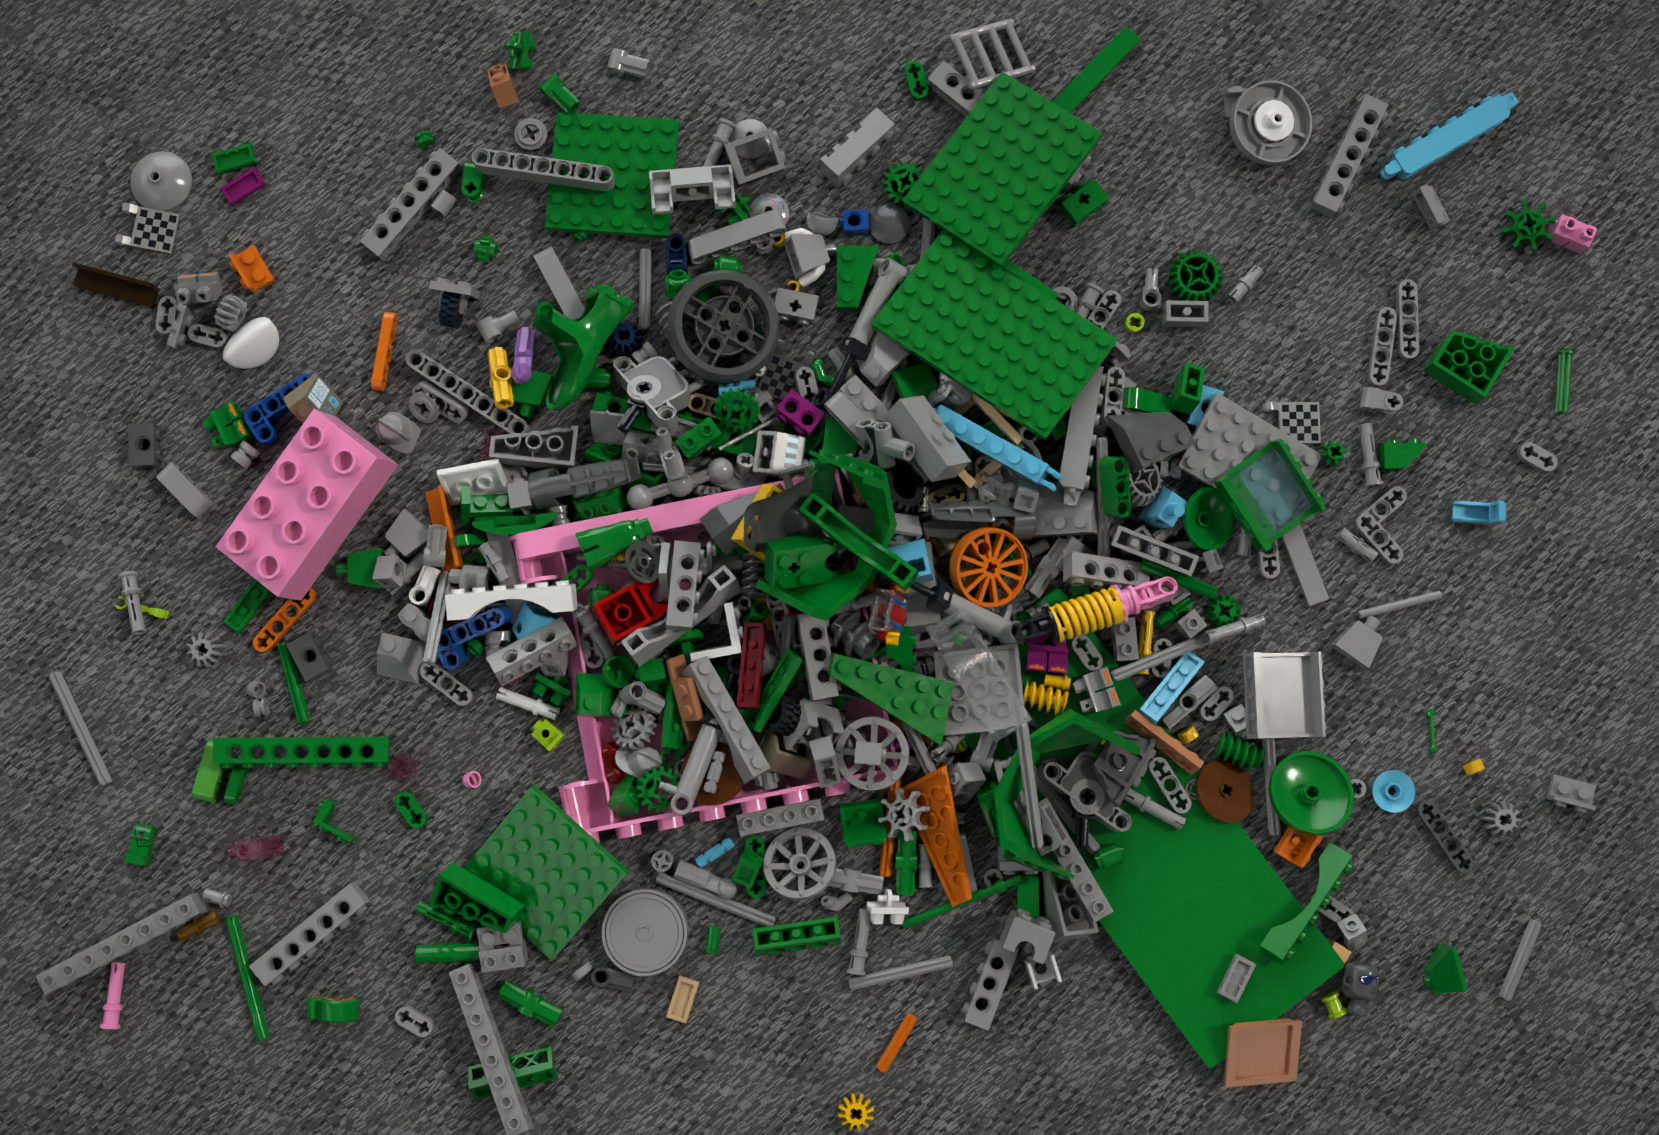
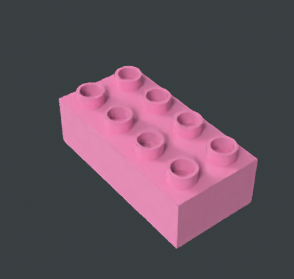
M313 409L215 547L277 597L302 600L395 471L398 464L339 418Z

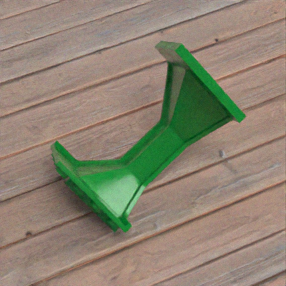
M822 449L819 450V453L810 450V455L847 470L876 518L869 537L888 549L897 523L887 473L884 469L843 453L841 457L834 454L833 458H831L832 454ZM859 558L855 571L839 575L825 583L808 585L799 589L788 588L773 591L767 581L758 579L756 588L811 617L827 621L875 581L878 571Z
M1071 709L1066 710L1030 734L1033 766L1041 753L1102 740H1108L1136 755H1139L1142 747ZM1017 748L993 793L998 845L1001 846L1002 857L1039 872L1052 873L1061 879L1064 876L1073 879L1074 874L1044 855L1041 856L1030 845L1029 834L1014 805L1023 788Z

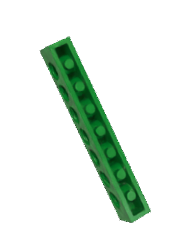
M603 391V394L597 392L592 410L603 412L608 410L610 412L613 405H620L621 409L618 413L625 414L628 410L626 402L629 398L627 396H623V399L617 398L614 393ZM683 412V414L676 413L677 417L696 424L703 421L702 419L695 418V415L689 412ZM648 414L645 416L640 415L630 428L657 435L656 432L650 430L652 424ZM715 423L722 432L723 438L712 445V451L735 457L741 453H748L753 456L758 434L754 432L741 439L738 445H730L719 451L718 447L729 442L733 436H740L751 429L746 428L744 432L737 429L734 432L733 427L727 430L725 423L723 425Z
M391 737L213 738V764H219V768H233L234 763H241V768H255V763H263L264 768L276 767V763H285V767H298V763H307V767H320V763H329V767H342V763H350V767H363V762H372V767H385V762H390ZM259 746L264 750V755L260 759L254 754L255 749ZM280 746L286 750V755L283 758H279L276 755V750ZM301 746L306 747L308 750L305 758H301L298 755V749ZM323 746H327L330 750L329 756L326 758H322L319 753ZM344 746L351 748V755L348 758H344L341 754ZM365 746H370L373 749V754L369 758L363 755ZM235 747H239L242 750V755L238 759L232 754Z

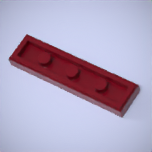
M744 623L737 708L759 709L767 624Z

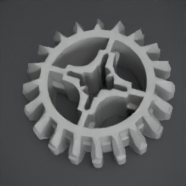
M1128 464L1132 506L1142 507L1156 501V496L1160 494L1158 490L1162 488L1160 484L1164 482L1160 479L1159 465L1154 464L1133 474Z

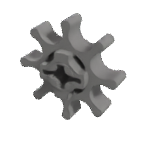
M895 788L896 801L894 803L889 799L881 800V803L888 807L889 812L886 817L878 818V821L880 823L888 821L891 823L892 829L888 833L889 838H896L898 832L902 830L904 840L913 841L912 829L915 826L919 830H927V826L920 822V815L923 812H929L930 807L922 806L919 808L917 806V798L921 795L919 791H912L910 797L906 799L904 789Z

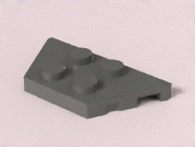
M1113 731L1142 747L1139 755L1108 740L1105 741L1091 768L1115 807L1120 806L1157 742L1156 739L1139 738L1138 735H1126L1123 732Z

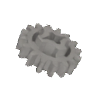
M632 705L631 710L627 709L620 720L613 721L617 725L612 728V731L616 733L612 737L619 746L628 751L630 748L636 751L638 746L644 748L645 741L651 742L649 736L655 735L652 729L657 727L654 723L656 717L652 715V712Z

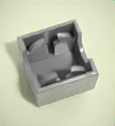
M802 699L799 703L801 705L799 709L801 715L798 716L800 721L796 723L797 728L794 729L792 734L790 733V736H783L786 750L797 752L796 744L802 743L811 751L809 741L830 736L834 745L844 733L839 710L808 699Z
M1018 908L1017 911L1012 909L1000 936L1003 949L1014 953L1016 946L1020 942L1028 941L1031 943L1028 953L1031 954L1032 961L1044 964L1055 937L1050 920L1042 916H1038L1037 919L1029 915L1030 912Z

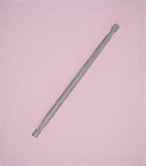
M796 407L787 410V412H793L796 410ZM775 416L726 444L719 446L718 450L721 451L725 447L736 443L779 419Z

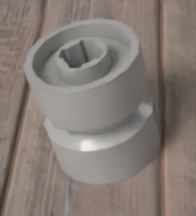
M512 631L486 632L485 645L489 646V649L486 650V657L512 644Z

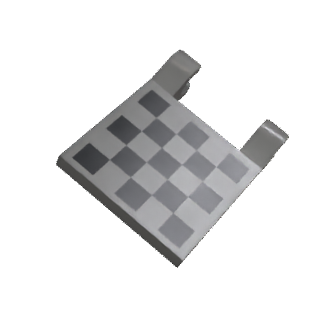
M123 203L122 210L126 214L136 215L132 237L117 234L115 242L123 246L172 254L180 214Z
M1268 401L1262 405L1264 412L1278 411L1279 430L1303 444L1321 443L1319 402Z

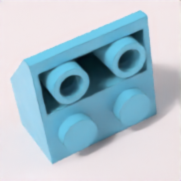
M925 538L888 547L889 551L901 557L918 570L919 576L916 578V582L923 583L934 580Z

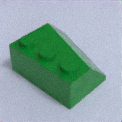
M1452 330L1431 355L1422 371L1473 404H1477L1486 398L1515 347H1504L1497 345V342L1483 341L1475 336Z

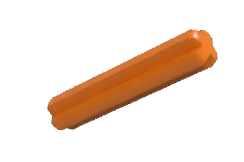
M908 1013L876 1065L879 1071L886 1073L917 1022V1018L914 1015Z

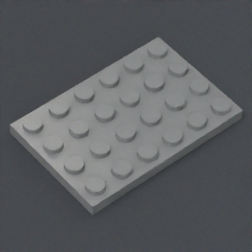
M1215 393L1192 435L1196 444L1182 453L1176 467L1206 485L1217 489L1213 483L1215 480L1273 440L1282 439V441L1289 445L1291 455L1300 462L1302 472L1309 478H1311L1322 456H1320V453L1221 394ZM1272 450L1240 472L1239 476L1265 517L1273 521L1276 526L1282 527L1287 523L1302 495V491L1276 451Z

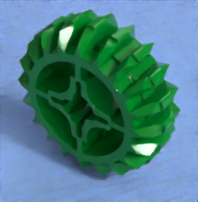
M1198 248L1195 249L1193 254L1189 249L1186 251V255L1180 253L1179 258L1173 260L1174 265H1170L1169 270L1171 272L1167 275L1169 279L1173 280L1169 281L1168 286H1175L1172 289V293L1178 291V299L1185 296L1184 301H1189L1190 299L1192 301H1198V299L1199 301H1206V299L1211 301L1213 295L1219 293L1218 289H1221L1223 286L1220 281L1224 279V275L1220 274L1223 268H1217L1220 260L1215 262L1212 260L1214 254L1208 257L1206 256L1207 250L1200 254ZM1199 262L1202 265H1200L1199 267H1194L1191 264L1187 265L1186 263ZM1206 268H1208V270L1211 273V283L1205 275ZM1181 270L1184 272L1183 274L1187 278V283L1185 285L1183 284L1180 277ZM1201 270L1199 277L1191 283L1193 275ZM1193 286H1198L1201 289L1205 288L1206 290L1193 291L1190 290V288Z

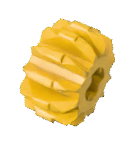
M851 1093L852 1100L850 1101L845 1096L843 1098L845 1104H839L838 1106L842 1110V1112L838 1113V1118H844L841 1122L843 1126L850 1123V1131L853 1130L854 1125H857V1131H861L860 1124L868 1128L869 1123L867 1120L872 1121L874 1119V1116L869 1114L874 1111L873 1106H868L871 1100L868 1098L862 1102L863 1094H860L859 1098L855 1099V1093ZM852 1109H860V1116L856 1114L852 1116Z

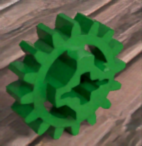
M904 161L903 166H900L897 162L895 169L891 166L889 167L890 174H884L886 180L883 181V186L887 187L884 189V194H890L888 197L889 201L895 199V205L902 202L903 207H906L902 200L916 183L913 180V175L918 180L921 176L922 168L915 169V163L908 166L907 161ZM908 178V184H906V186L903 187L902 190V184H904V182ZM891 184L897 188V193L894 192Z
M729 388L728 394L723 391L721 397L716 399L714 406L715 418H720L719 424L725 423L727 430L733 427L734 432L738 428H741L744 432L746 426L751 429L753 423H757L760 409L758 408L759 401H754L755 395L748 396V390L742 393L740 388H737L736 392Z
M663 765L660 766L659 770L652 766V772L644 771L645 778L639 776L642 784L636 785V788L641 790V792L637 793V797H643L641 804L645 805L648 803L647 809L649 811L655 807L656 813H659L660 808L668 812L667 806H671V800L674 795L672 794L670 799L667 800L668 792L662 789L663 797L661 798L658 791L654 790L657 789V780L659 784L664 782L678 786L680 780L676 781L679 775L678 773L672 775V768L670 767L667 771H664ZM660 775L667 776L672 781H665L660 778ZM653 778L652 784L646 787L647 782ZM655 797L659 799L660 803L653 802L649 798Z

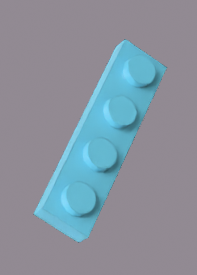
M1191 652L1183 654L1140 708L1139 713L1156 725L1201 669L1204 661Z

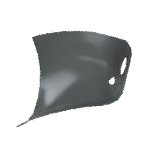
M814 473L791 488L771 497L753 502L746 508L744 512V542L750 550L765 552V540L805 534L807 536L821 535L831 537L805 518L799 511V508L812 492L814 493L812 482ZM758 515L760 519L756 522L755 516ZM749 526H751L752 528V534L750 539H748L747 535Z

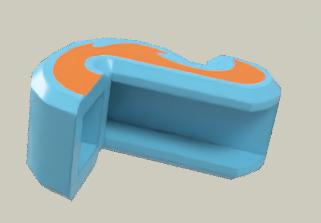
M1499 500L1492 503L1455 501L1452 503V521L1459 524L1500 525L1506 522L1507 504Z

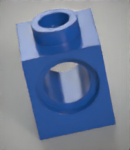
M868 209L843 210V217H839L840 229H844V235H869ZM851 219H857L859 224L851 226L848 222Z

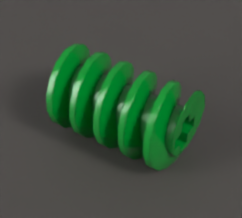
M1224 732L1217 744L1215 757L1218 758L1221 754H1224L1223 761L1231 757L1232 765L1238 760L1239 768L1247 764V771L1249 772L1253 767L1255 769L1259 767L1264 755V749L1260 748L1257 750L1256 745L1249 747L1247 741L1241 744L1240 738L1233 740V735L1229 734L1225 737Z

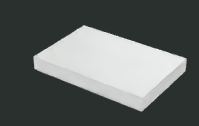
M499 459L437 470V477L450 506L460 504L461 486H469L470 495L508 494V481Z

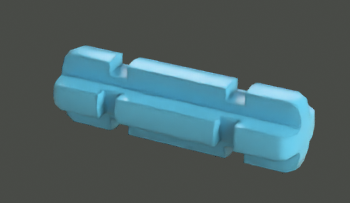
M727 837L721 841V844L718 843L704 852V855L698 856L695 859L697 865L702 868L709 861L712 862L724 854L726 850L732 849L735 845L731 838Z

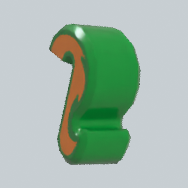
M312 996L307 999L306 1018L309 1020H322L327 1023H347L359 1019V998L340 1000L323 996Z

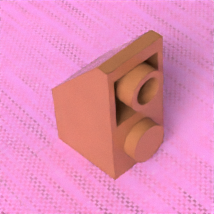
M498 64L487 70L490 86L499 109L519 102L507 64Z

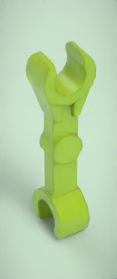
M118 596V598L124 599L125 604L122 607L118 605L115 607L120 610L128 609L126 599L123 596ZM141 605L142 612H149L148 614L159 618H168L169 611L159 608H147V606Z

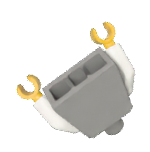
M804 228L785 232L784 235L775 237H781V240L774 244L777 247L785 245L795 279L799 278V281L792 280L787 285L789 287L792 284H796L797 288L794 291L799 292L801 286L805 287L816 281L825 271V266L830 262L829 256L836 255L834 243L825 244L821 234H814Z

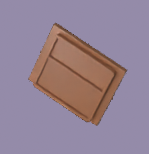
M1287 1018L1241 1022L1229 1026L1224 1087L1297 1081L1302 1021Z

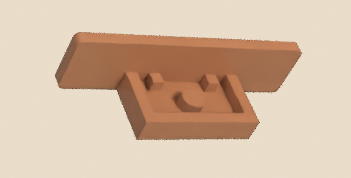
M680 654L667 659L666 664L687 741H693L697 739L704 715L694 678L684 677L682 671L687 667L685 655Z

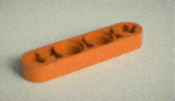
M385 312L383 315L371 379L372 390L383 392L386 387L389 371L388 362L391 360L393 349L391 343L394 342L398 321L397 313Z
M312 587L308 590L310 591L308 594L310 599H304L301 602L304 605L303 607L294 602L295 599H288L253 639V646L257 651L269 652L314 603L317 595ZM296 606L297 614L294 617H289L287 614L288 607ZM277 621L283 624V630L279 633L273 630V624ZM268 630V632L271 635L275 636V639L269 637V639L266 641L268 646L260 647V639H266L269 636V634L266 633Z

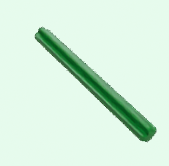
M234 915L227 917L225 922L255 1035L258 1041L269 1038L270 1035L253 971L249 967L251 964L238 916Z

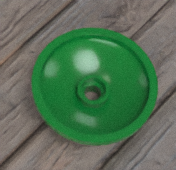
M1204 487L1192 494L1185 506L1183 518L1185 532L1189 540L1196 547L1203 550H1215L1222 547L1229 540L1235 525V515L1218 489L1215 487Z

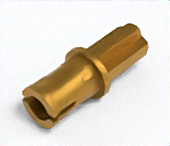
M214 911L200 919L195 918L192 923L177 929V936L184 942L198 933L203 934L204 930L220 922V916Z

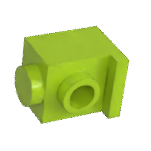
M540 719L532 727L534 732L531 735L549 752L553 751L566 737L549 719L544 721ZM544 730H548L550 733L547 738L543 736Z

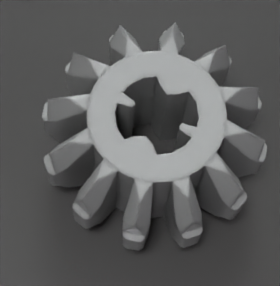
M228 295L224 297L216 309L215 323L227 331L234 332L236 329L238 330L240 325L243 324L244 318H246L245 315L248 311L247 303L237 296Z
M202 632L198 634V638L195 636L191 637L193 644L186 645L188 648H191V651L186 653L187 656H192L190 659L191 663H197V667L201 668L204 665L207 668L212 667V662L214 664L219 663L216 656H223V653L218 651L224 647L223 644H218L220 641L219 637L213 638V633L205 635ZM203 647L208 649L207 653L202 651Z
M1499 801L1498 805L1491 803V809H1485V812L1489 815L1488 817L1484 816L1482 819L1489 822L1484 827L1491 829V835L1498 834L1499 837L1504 838L1506 834L1512 836L1513 830H1519L1516 822H1521L1522 820L1521 818H1516L1519 811L1513 810V804L1508 803L1506 805L1504 801ZM1500 816H1504V823H1500L1502 821L1499 820Z

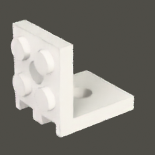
M737 601L724 603L731 644L696 650L690 653L691 662L708 656L710 659L742 653L744 625L741 623V617H743V610L740 609Z

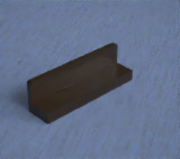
M72 263V267L78 270L73 286L154 308L160 290L154 284L79 263Z

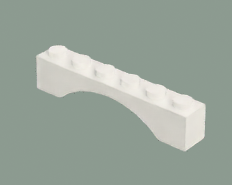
M569 580L556 581V585L548 586V582L535 583V587H527V584H515L514 588L506 589V585L493 586V590H485V587L472 588V592H465L464 588L452 589V593L445 595L447 621L472 618L489 604L504 599L531 601L545 607L552 613L578 609L576 584H569Z

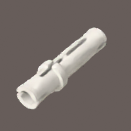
M503 687L499 688L498 691L500 693L496 695L497 700L531 711L533 715L537 716L539 714L554 721L558 717L556 714L559 715L560 708L543 703L541 699L535 700Z

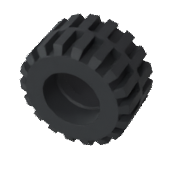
M901 465L885 468L884 471L887 473L894 512L912 515L924 503L925 493H923L924 487L920 484V479L916 478L915 473L910 472L906 467L902 468Z

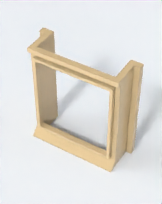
M972 393L969 401L954 411L963 416L976 404L1012 441L1011 444L1020 449L1024 448L1021 443L1024 439L992 405ZM992 460L974 478L965 468L958 476L970 489L974 486L978 490L1003 465Z

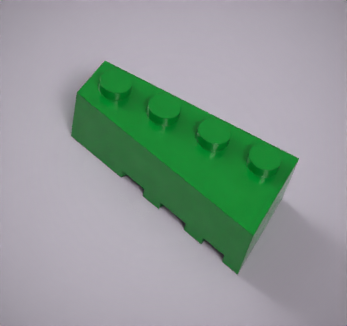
M452 863L439 875L428 907L434 909L437 907L443 908L445 913L451 915L453 913L464 916L465 920L480 921L482 926L506 934L519 921L525 905L457 864Z

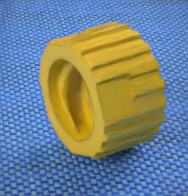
M1189 726L1177 734L1182 744L1193 741L1199 735L1194 726Z
M1481 759L1463 765L1467 776L1485 769Z

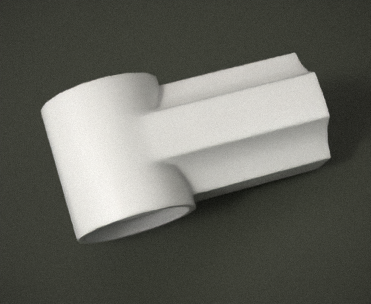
M423 565L414 588L409 592V599L412 603L422 608L431 603L432 593L442 572L441 570ZM420 592H424L425 598L422 601L417 602V594Z

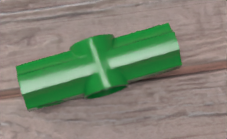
M913 829V841H905L902 830L898 833L895 871H897L896 894L914 895L917 830Z
M505 981L498 994V998L517 1007L520 1013L531 1018L535 1017L555 1027L563 1009L544 1000L542 995L538 994L537 996L533 990H525L511 981Z

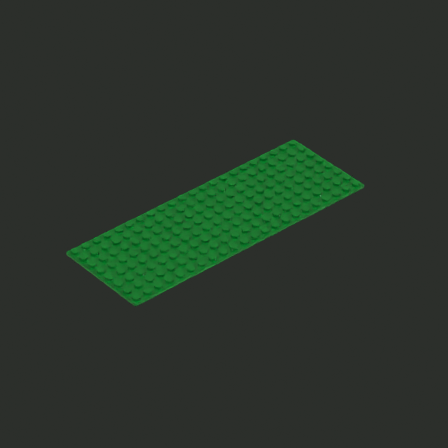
M1057 588L1032 607L1036 609L1038 604L1044 600L1050 607H1053L1056 603L1068 602L1069 599L1061 589ZM1025 611L1013 621L1022 622L1029 620V617ZM1026 630V631H1027V635H1026V636L1032 635V634L1030 633V631ZM1089 631L1085 636L1091 640L1103 659L1100 669L1108 667L1111 676V671L1120 667L1094 632ZM993 636V642L986 647L1002 644L998 638ZM1066 637V648H1069L1066 675L1071 678L1069 690H1065L1069 694L1063 712L1071 709L1112 732L1118 731L1126 735H1138L1123 722L1134 710L1139 712L1146 701L1128 677L1120 681L1112 679L1114 685L1095 691L1097 693L1115 687L1121 705L1095 713L1093 711L1081 712L1078 702L1088 699L1086 691L1075 694L1072 683L1081 679V676L1094 671H1088L1084 668L1071 648L1072 639ZM1050 638L1045 640L1046 646L1053 645ZM1077 639L1078 644L1075 645L1076 648H1082L1086 653L1087 650L1084 647L1086 641ZM1018 643L1023 691L1027 680L1028 686L1034 681L1036 682V688H1038L1040 684H1044L1046 671L1044 673L1025 671L1028 646ZM1088 653L1087 656L1090 660L1088 665L1097 667L1096 662L1098 659L1091 658ZM1052 687L1053 693L1059 688ZM1027 701L1024 705L1026 718L1032 719L1040 727L1057 717L1054 715V709L1046 713V706L1041 711H1038V704L1030 708V703ZM1159 720V722L1156 725L1163 728L1165 733L1172 737V735L1169 733V731L1166 729L1163 723ZM1029 728L1030 735L1034 732L1031 728ZM1014 730L1011 734V742L1017 749L1016 731ZM1004 731L994 732L1000 735L993 754L994 760H1006L1007 757L1012 755L1004 747ZM981 733L965 735L964 741L972 751L976 750ZM1100 741L1093 752L1098 755L1103 744H1100ZM1088 744L1041 753L1034 766L1039 769L1041 761L1061 754L1066 766L1069 759L1074 754L1083 752ZM1153 748L1156 751L1154 758L1162 757L1168 762L1184 790L1190 780L1197 779L1198 770L1191 775L1157 748ZM1154 762L1155 767H1153V770H1158L1162 775L1158 777L1159 780L1164 776L1170 775L1168 771L1164 774L1161 770L1163 763ZM992 763L989 774L998 785L996 773ZM1048 766L1051 776H1053L1054 772L1052 768ZM1147 769L1144 776L1140 777L1141 782L1139 786L1131 785L1130 788L1143 796H1149L1150 800L1185 817L1186 821L1184 825L1181 824L1183 826L1181 830L1146 811L1141 812L1139 807L1123 800L1118 807L1131 818L1132 824L1128 830L1113 832L1096 819L1089 820V833L1100 845V848L1115 842L1118 846L1122 845L1126 853V857L1123 858L1124 862L1107 870H1099L1093 855L1087 849L1077 848L1113 909L1112 913L1098 921L1208 1068H1213L1226 1058L1229 1026L1241 1022L1276 1020L1344 967V962L1316 925L1313 927L1309 926L1306 931L1308 933L1306 939L1302 944L1298 943L1296 945L1294 957L1290 962L1286 960L1283 966L1260 952V944L1272 927L1282 925L1294 919L1304 909L1238 822L1223 823L1213 819L1203 810L1198 800H1192L1191 798V808L1188 812H1175ZM1172 779L1165 780V790L1169 792L1174 790L1175 782ZM1194 784L1191 792L1196 794V785ZM1037 789V797L1039 801L1044 797ZM1180 790L1173 795H1169L1171 799L1176 797L1178 801L1176 804L1177 808H1185L1184 803H1186V800H1180L1177 795L1181 794ZM1082 794L1081 798L1087 800V796ZM1057 814L1075 845L1076 836ZM1118 816L1116 818V825L1120 828L1122 826V819ZM1049 852L1048 854L1051 856V858L1054 860V862H1055L1056 864H1058V862H1057L1056 858L1054 857L1053 853H1052V852ZM1235 953L1256 964L1238 1003L1217 993Z

